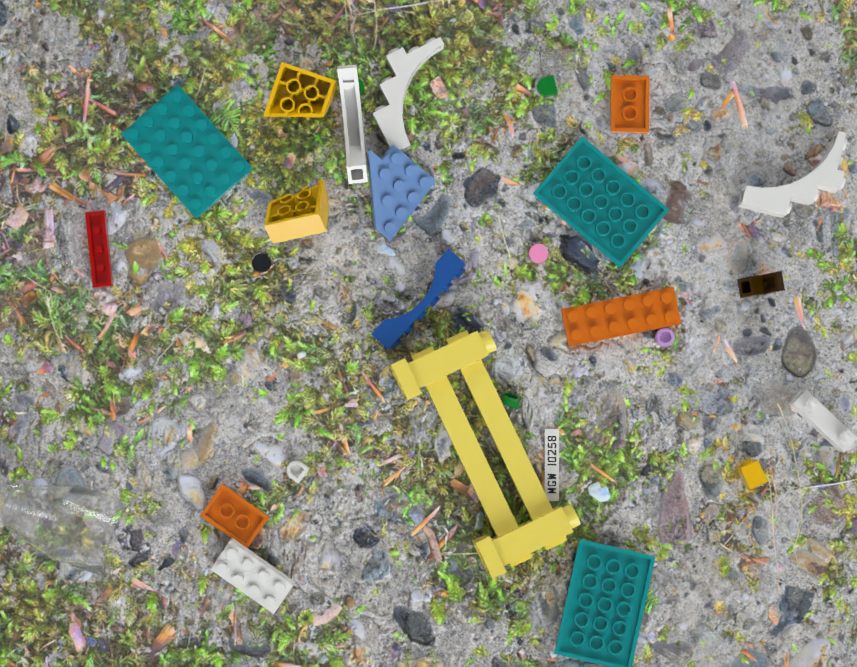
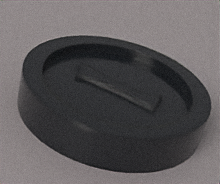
M257 254L252 260V266L259 273L267 272L271 267V259L266 254Z

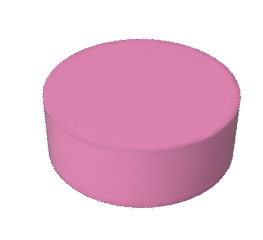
M535 244L529 250V258L534 263H542L548 257V250L542 244Z

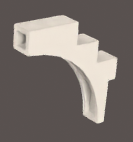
M433 37L427 40L425 45L411 48L407 54L402 47L400 49L394 48L386 55L387 62L395 77L389 76L379 84L388 106L381 105L376 108L373 117L389 148L391 145H395L402 152L411 149L403 123V104L406 91L419 68L431 56L444 49L441 37L437 39Z
M838 131L833 135L829 149L821 162L804 178L778 187L760 188L746 185L741 190L737 207L783 218L791 211L792 203L790 201L810 205L818 198L819 190L817 189L833 193L843 189L846 178H844L845 171L837 169L842 165L843 158L841 153L847 145L846 133Z

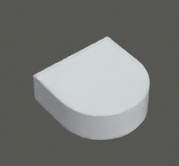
M292 461L287 466V474L299 484L310 467L301 461Z

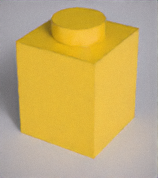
M749 458L741 461V465L736 467L746 489H753L768 482L758 460Z

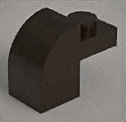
M782 271L737 279L740 298L772 294L785 290Z

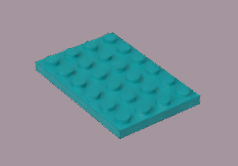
M178 84L121 133L196 219L253 170L251 165Z
M583 136L532 194L619 268L670 210Z
M579 539L554 654L609 667H632L656 556Z

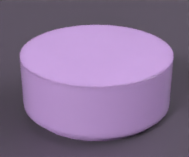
M661 328L655 334V341L661 347L670 346L675 340L674 332L669 328Z

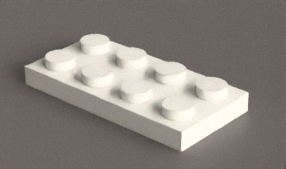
M234 538L228 542L211 568L217 575L273 614L296 583Z

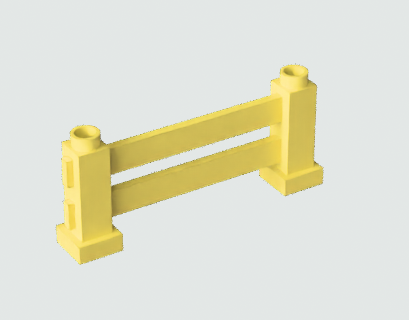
M487 329L471 334L465 330L446 339L448 345L435 351L433 346L412 355V362L407 363L404 358L391 364L390 369L406 402L421 395L420 388L424 386L431 397L496 534L493 538L485 534L472 541L488 576L494 579L506 573L505 565L510 564L511 567H514L532 558L531 553L542 547H545V550H549L567 541L566 536L574 532L573 528L580 525V520L571 504L552 508L482 362V359L489 356V353L497 350L491 334ZM458 370L463 375L531 518L520 525H517L447 378L448 375Z

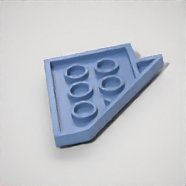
M391 145L382 158H379L371 150L367 151L374 229L389 241L392 240L436 182L432 176L395 145Z

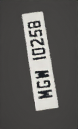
M545 429V494L549 501H559V429Z

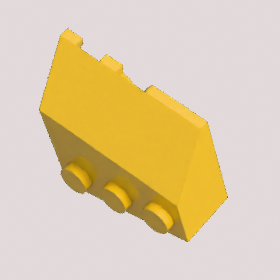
M281 62L263 117L324 118L333 101L339 83L336 80Z
M324 179L317 181L318 185L311 188L308 186L301 188L302 191L295 195L289 193L268 202L264 227L272 243L284 242L327 231L330 207Z

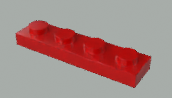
M106 211L85 212L93 288L112 287L113 276Z

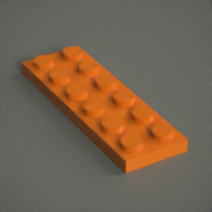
M674 287L561 309L568 347L681 324Z

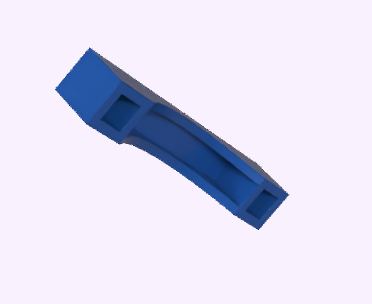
M448 249L436 262L433 283L424 299L406 314L384 320L371 335L388 350L391 348L395 350L402 342L400 338L403 334L408 335L414 329L413 323L417 319L421 321L427 314L425 310L430 305L433 307L440 300L438 297L442 291L446 293L453 285L451 281L455 277L459 279L466 271L464 269L466 264Z

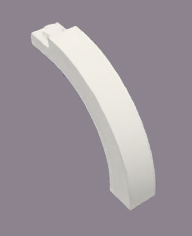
M357 65L337 66L344 123L348 183L368 182Z

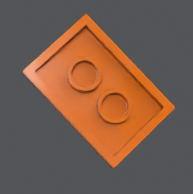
M611 75L610 133H649V76Z
M225 484L220 486L200 515L246 548H249L270 518L269 515Z

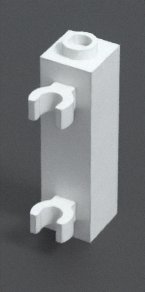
M801 390L788 403L839 452H848L855 446L854 441L857 437L808 390Z

